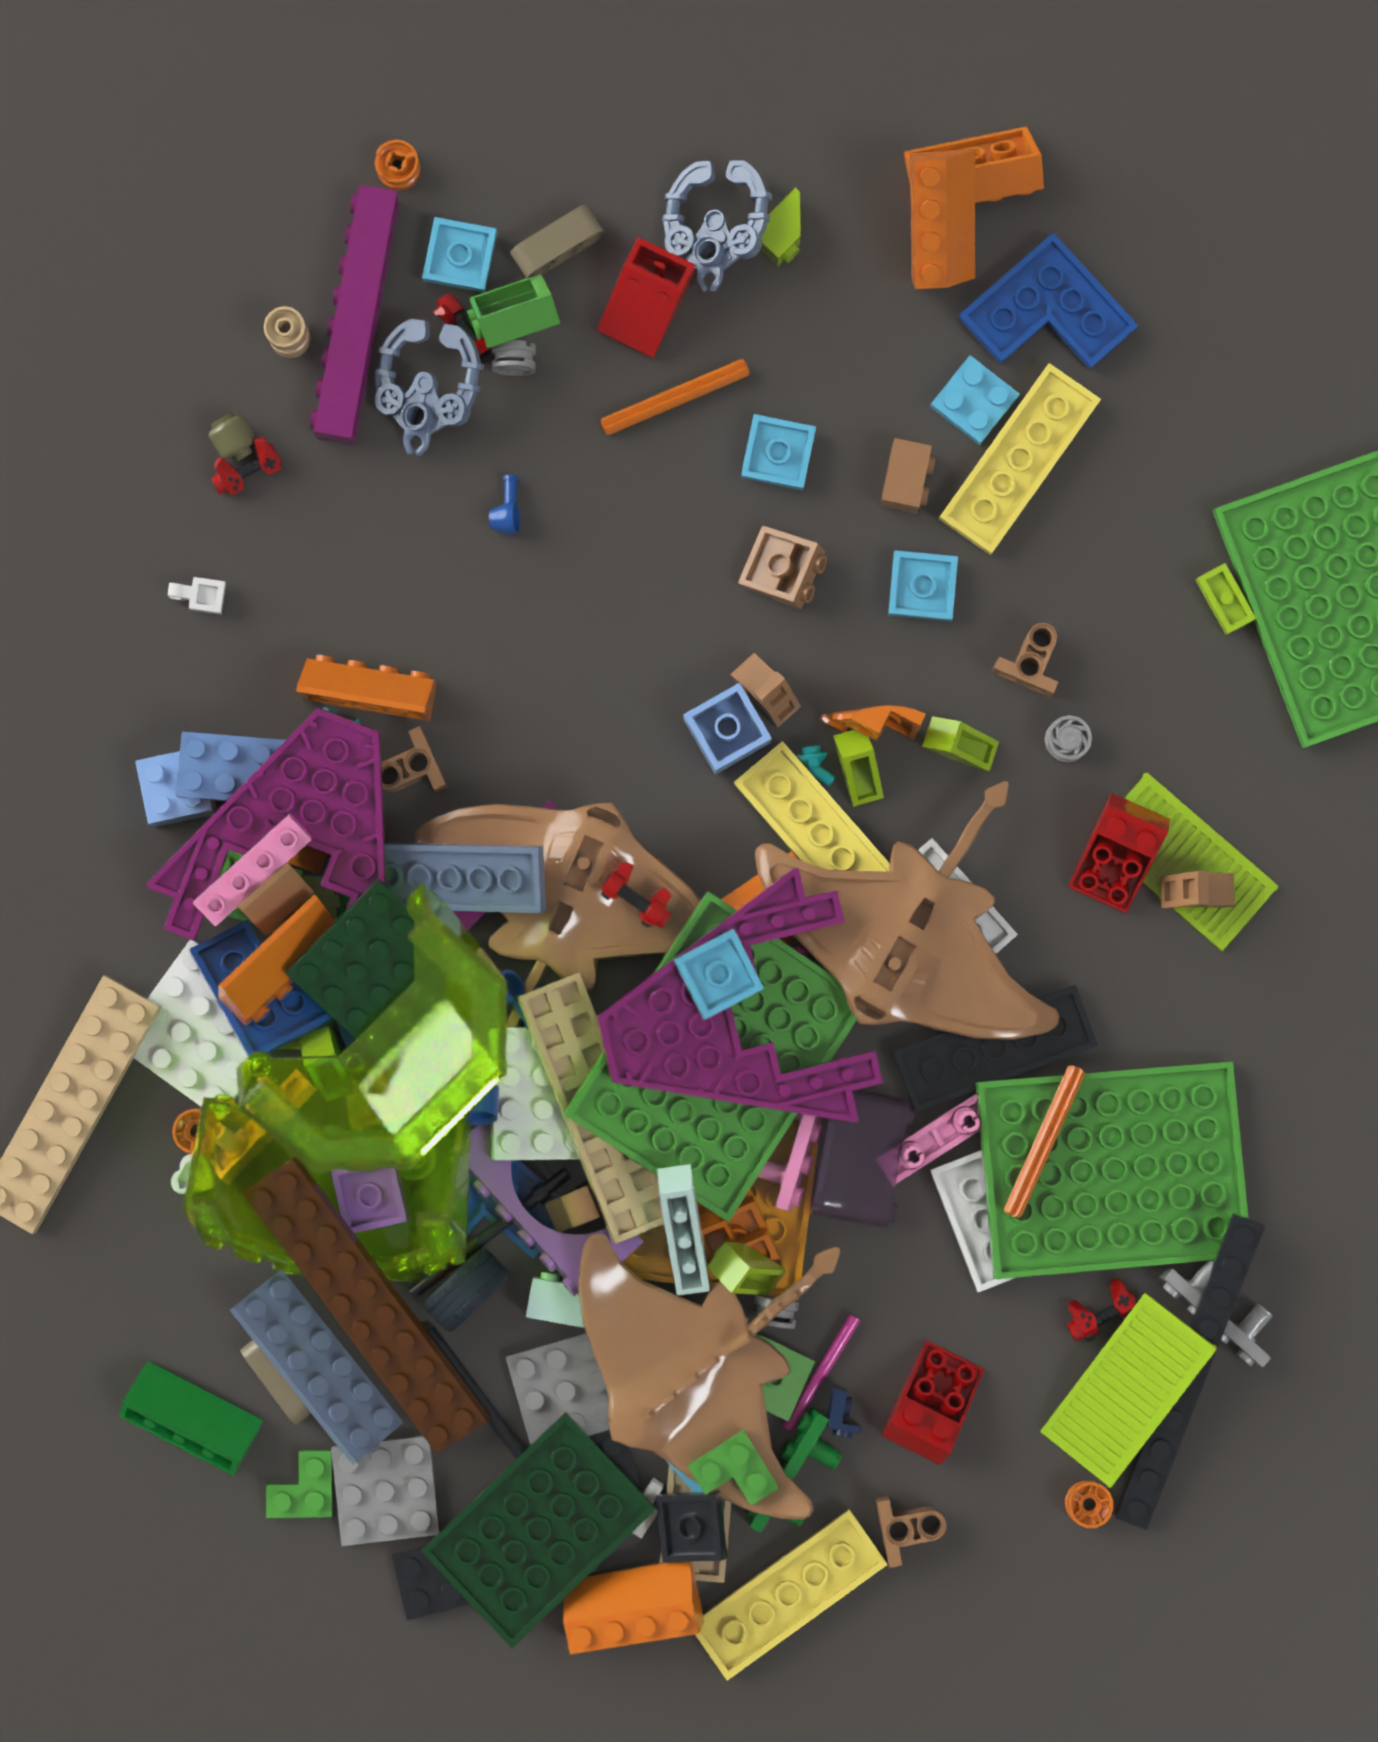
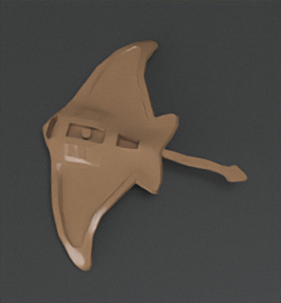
M1002 781L984 791L985 801L966 825L956 846L945 859L939 871L914 846L899 841L892 848L889 871L825 870L800 861L772 844H761L756 848L757 872L764 889L789 870L799 868L805 897L837 890L845 922L793 936L840 983L848 1006L860 1025H884L904 1021L972 1038L1015 1040L1047 1033L1057 1026L1059 1022L1057 1009L1030 994L1009 976L975 921L992 908L995 904V897L984 887L971 882L949 878L969 851L988 816L995 808L1005 806L1009 789L1008 781Z
M613 803L590 804L572 810H555L506 804L458 808L425 822L416 830L413 838L414 843L544 846L546 911L543 913L500 912L506 919V922L488 940V947L499 955L517 960H536L534 967L524 982L525 993L536 990L547 967H550L561 979L580 972L586 990L591 992L596 986L598 960L654 954L666 955L701 901L686 882L634 838L628 823ZM621 862L633 865L627 886L648 900L663 887L670 892L671 898L665 907L672 914L661 929L657 926L645 927L638 916L639 910L625 901L624 898L618 897L615 900L611 898L607 900L602 897V890L600 889L602 884ZM512 1007L504 1027H519L522 1019L514 1007ZM488 1041L485 1046L491 1053V1041Z
M599 1232L592 1234L587 1239L582 1250L578 1291L583 1326L609 1396L608 1422L612 1440L630 1448L652 1451L697 1483L687 1464L741 1430H744L779 1488L752 1506L747 1501L734 1478L711 1492L721 1491V1499L752 1512L782 1519H805L810 1517L813 1511L812 1501L785 1475L772 1451L762 1388L763 1384L786 1377L791 1369L786 1357L772 1344L757 1336L756 1333L766 1327L782 1310L801 1297L823 1274L834 1272L841 1252L840 1248L833 1247L817 1253L811 1269L790 1288L772 1300L758 1316L747 1324L742 1305L736 1294L731 1293L721 1281L716 1282L712 1286L702 1305L641 1280L621 1261L605 1234Z

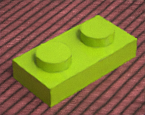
M1226 563L1196 578V583L1225 635L1256 619Z

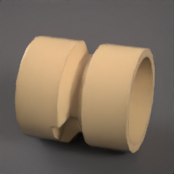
M286 306L277 307L269 312L263 327L265 336L275 353L285 358H295L305 353L309 347L311 337L301 314L294 308Z

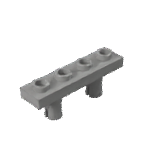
M1207 1261L1191 1280H1185L1174 1269L1167 1267L1159 1276L1165 1282L1162 1288L1174 1299L1178 1300L1181 1296L1188 1302L1190 1306L1187 1310L1193 1315L1214 1262ZM1257 1304L1239 1325L1237 1323L1233 1324L1230 1320L1228 1321L1221 1341L1224 1344L1231 1341L1239 1349L1236 1355L1250 1367L1255 1363L1263 1368L1271 1357L1255 1343L1254 1337L1273 1316L1263 1306Z

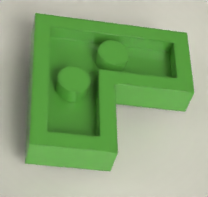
M741 1430L687 1464L705 1495L734 1478L747 1501L752 1506L779 1488L744 1430Z
M331 1449L299 1451V1483H268L266 1485V1518L333 1517V1461Z

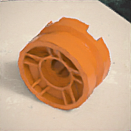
M395 139L387 141L377 150L374 163L378 178L383 185L400 191L408 189L416 183L420 176L421 167L417 152L412 145L406 141ZM401 161L402 169L397 170V167L392 166L393 162Z
M205 1109L186 1110L174 1121L172 1129L173 1140L186 1153H206L217 1145L208 1138L207 1133L210 1127L219 1122V1120ZM195 1125L201 1126L203 1130L200 1137L191 1136L190 1134Z
M1083 1480L1074 1484L1068 1490L1065 1496V1509L1068 1516L1078 1525L1085 1528H1097L1104 1525L1110 1519L1113 1512V1499L1110 1492L1103 1485L1092 1480ZM1087 1498H1092L1096 1506L1087 1511L1083 1507V1502Z

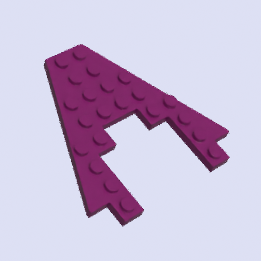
M317 708L147 882V888L174 898L163 929L193 941L196 940L205 916L193 904V901L220 877L229 851L245 855L289 814L313 837L306 845L332 855L320 886L351 897L346 910L378 878L386 884L380 731Z
M799 868L791 869L675 958L734 929L756 971L750 945L844 923L838 892L835 890L805 897ZM673 959L596 1017L611 1082L849 1122L859 1121L852 1091L883 1083L876 1051H869L781 1074L773 1042L741 1049L731 1006L707 1019L702 1018Z

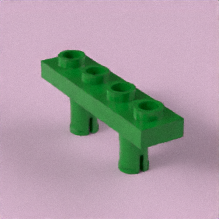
M814 1407L811 1408L809 1413L805 1412L800 1417L796 1425L798 1430L792 1441L788 1440L783 1445L779 1453V1458H781L779 1464L791 1481H793L802 1464L809 1456L832 1470L837 1467L842 1457L841 1452L819 1439L829 1419ZM745 1509V1515L747 1516L744 1520L749 1527L761 1533L771 1516ZM805 1519L786 1520L799 1527Z

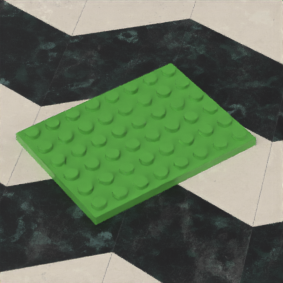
M1377 450L1220 506L1212 511L1245 599L1256 617L1254 623L1302 749L1378 722Z
M706 892L655 972L737 910L712 893ZM780 939L750 945L757 975L764 989L731 1006L741 1049L773 1042L781 1074L830 1062L857 1020L848 1006L840 983L833 975ZM604 1051L563 1113V1115L656 1176H658L657 1169L691 1164L697 1202L727 1222L731 1220L798 1114L611 1082Z
M1233 1061L1085 1073L1020 1218H1015L1004 1212V1207L1064 1075L976 1082L993 1279L1215 1260L1232 1214L1235 1213L1248 1218Z

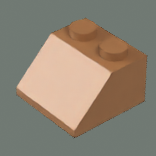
M287 862L238 905V908L265 936H268L284 924L287 918L303 906L315 892Z

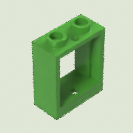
M542 274L469 298L472 309L467 310L472 328L477 340L483 338L487 348L561 324L551 292Z

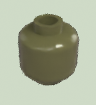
M230 412L210 424L212 430H210L208 437L220 457L224 459L234 457L237 462L253 452L250 446L254 444V439L257 437L243 415L237 414L234 416L233 412Z

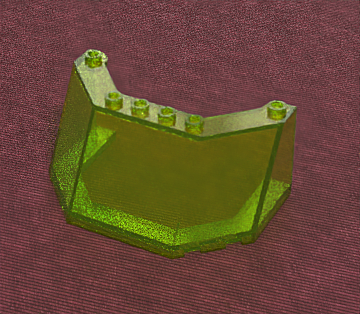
M424 882L409 895L406 904L409 915L414 919V929L408 934L409 938L414 942V982L341 1055L273 1058L266 1052H254L236 1068L239 1108L313 1173H329V1170H348V1172L377 1171V1168L396 1167V1170L412 1169L507 1074V981L447 903Z
M216 1095L215 1098L203 1097L182 1210L205 1246L219 1250L221 1245L234 1249L233 1256L255 1264L260 1263V1259L273 1263L272 1270L280 1271L282 1269L285 1274L303 1275L242 1192L248 1186L297 1155L340 1213L331 1171L396 1156L411 1220L354 1234L389 1280L411 1282L419 1279L420 1272L424 1271L425 1274L431 1275L445 1270L446 1263L448 1262L456 1266L465 1263L471 1124L466 1112L456 1108H445L443 1112L435 1115L434 1120L404 1132L394 1130L387 1134L376 1133L370 1129L353 1132L344 1131L338 1127H326L325 1130L311 1129L305 1125L288 1126L240 1107L238 1103L234 1102V1098L228 1095Z

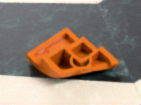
M890 705L822 714L819 721L842 733L847 732L850 727L876 741L881 736L885 726L914 740L926 714L915 709Z
M751 1188L729 1222L697 1202L707 1259H713L716 1249L724 1244L725 1241L744 1243L771 1260L779 1259V1253Z

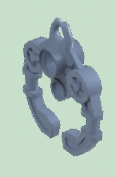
M744 160L730 161L726 170V178L737 186H749L751 190L750 199L756 201L755 212L748 214L747 220L749 221L747 225L735 226L730 231L727 217L719 210H711L706 214L701 229L696 234L689 227L682 225L684 223V216L679 214L680 203L686 202L687 194L691 188L705 187L714 182L715 169L711 161H697L687 167L673 183L669 193L665 194L664 200L667 202L666 214L662 217L666 234L665 247L669 252L695 264L697 269L696 283L701 292L707 291V286L703 281L707 274L712 273L715 276V280L709 287L711 292H715L722 282L723 273L726 268L739 258L744 260L751 259L760 252L762 237L768 222H770V215L767 214L768 201L772 200V194L768 192L761 175ZM716 249L715 255L708 259L709 253Z
M409 319L396 327L387 337L382 347H378L377 353H380L378 369L374 370L377 391L375 394V405L380 412L393 416L405 430L403 445L407 454L412 455L414 452L410 443L411 439L416 436L421 438L422 444L415 451L417 456H421L427 450L432 434L447 425L457 427L462 426L468 421L471 407L477 393L480 392V386H477L480 370L484 369V364H481L477 347L468 332L460 326L444 324L439 336L440 342L449 349L460 351L463 359L461 367L467 368L465 383H458L459 390L456 394H445L440 398L438 380L435 375L428 372H420L415 376L410 389L406 391L405 388L394 382L396 372L391 371L393 356L399 357L400 350L406 342L420 344L427 341L430 336L429 322ZM423 410L424 419L418 424L417 415Z

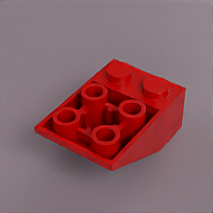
M638 237L621 270L596 331L654 359L695 277V264Z
M1111 792L1068 887L1127 914L1168 834L1170 819Z
M926 1340L892 1408L881 1436L940 1465L950 1455L985 1369Z

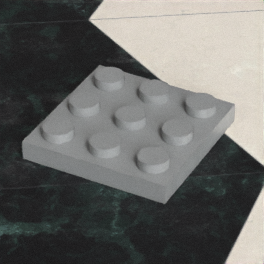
M586 1333L506 1356L530 1445L564 1412H567L589 1436L610 1430L608 1422L609 1396Z
M423 1435L383 1440L354 1465L350 1463L337 1445L331 1447L341 1546L434 1536L440 1533L432 1450Z

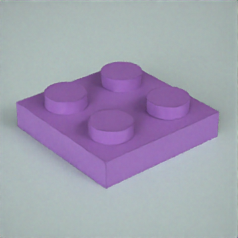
M396 1156L331 1171L341 1216L354 1233L411 1220Z

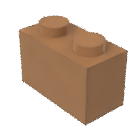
M894 438L880 502L881 507L917 514L920 505L926 506L930 487L924 486L926 474L932 475L936 456L930 455L932 445Z

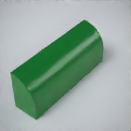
M147 1361L123 1399L118 1415L119 1418L232 1476H235L263 1423L262 1419Z

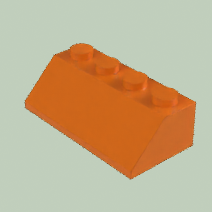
M1027 126L904 151V159L910 181V153L975 150V203L983 201L995 202L1007 196L1017 194L1029 195L1036 190L1044 189L1042 154Z
M975 150L910 153L911 276L914 288H948L975 279Z
M316 655V660L306 659L296 688V692L304 701L430 721L437 684L434 679H430V674L411 671V675L398 674V668L383 665L379 666V670L366 668V663L348 660L347 665L335 663V658L325 655Z
M315 894L219 984L218 999L245 1026L252 1020L258 1023L270 1011L267 1006L275 998L281 1001L293 989L291 985L293 980L286 974V970L335 922Z
M663 1562L588 1575L563 1599V1622L570 1655L699 1634L705 1622L693 1563Z

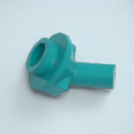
M821 745L801 747L802 753L796 754V757L807 766L808 771L816 779L828 787L835 779V776L820 765L828 755V751H821Z

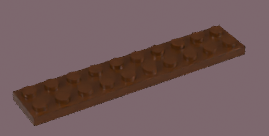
M297 1155L248 1186L242 1192L436 1454L488 1422L489 1414Z

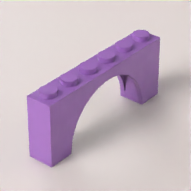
M491 1124L477 1125L450 1151V1154L453 1156L450 1161L455 1168L462 1174L466 1172L470 1174L475 1180L472 1185L476 1191L485 1199L488 1196L491 1197L498 1205L495 1208L498 1215L506 1223L512 1221L520 1229L517 1232L519 1238L528 1247L534 1245L542 1253L539 1257L541 1262L551 1272L556 1269L562 1275L564 1280L561 1283L574 1297L579 1294L578 1280L582 1250L587 1239L592 1234L598 1232L605 1234L621 1261L625 1260L643 1243L642 1239L636 1235L620 1243L613 1244L607 1228L589 1234H565L549 1229L535 1220L523 1207L515 1192L511 1175L512 1160H491Z

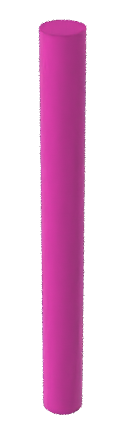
M849 1314L804 1387L789 1422L784 1420L781 1426L793 1432L800 1417L805 1413L859 1325L860 1319Z

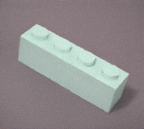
M691 1164L657 1169L659 1196L677 1296L710 1291L708 1265Z
M541 1272L540 1277L534 1276L526 1317L584 1328L579 1294L575 1297L570 1294L561 1283L562 1281H560V1275Z

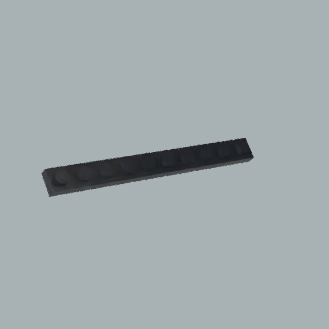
M1235 1213L1231 1216L1189 1324L1193 1330L1210 1343L1216 1345L1217 1349L1265 1229L1264 1224ZM1217 1350L1141 1448L1115 1514L1117 1519L1145 1530L1148 1529Z

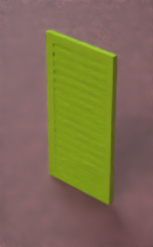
M1144 773L1140 781L1126 795L1125 799L1169 818L1170 825L1168 834L1143 884L1161 899L1160 876L1195 871L1233 873L1235 906L1173 908L1176 913L1222 952L1272 893L1278 890L1279 886L1149 773Z
M1145 1292L1040 1432L1104 1482L1107 1487L1111 1488L1217 1350V1346L1210 1343Z

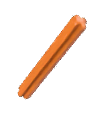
M744 359L737 360L605 416L601 419L603 430L607 435H611L743 379L749 375L747 363Z
M1071 1065L1067 1067L1004 1207V1212L1015 1218H1020L1025 1210L1085 1076V1072L1076 1066Z

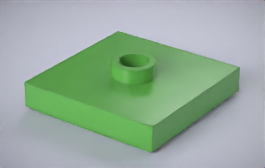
M756 1333L757 1336L772 1344L786 1357L791 1371L786 1377L762 1385L766 1411L789 1422L815 1361Z

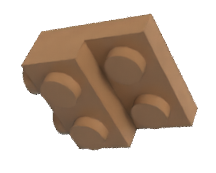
M762 525L738 584L748 590L769 596L774 601L801 610L804 602L809 603L814 596L815 587L812 583L816 574L823 573L826 567V551L816 542Z

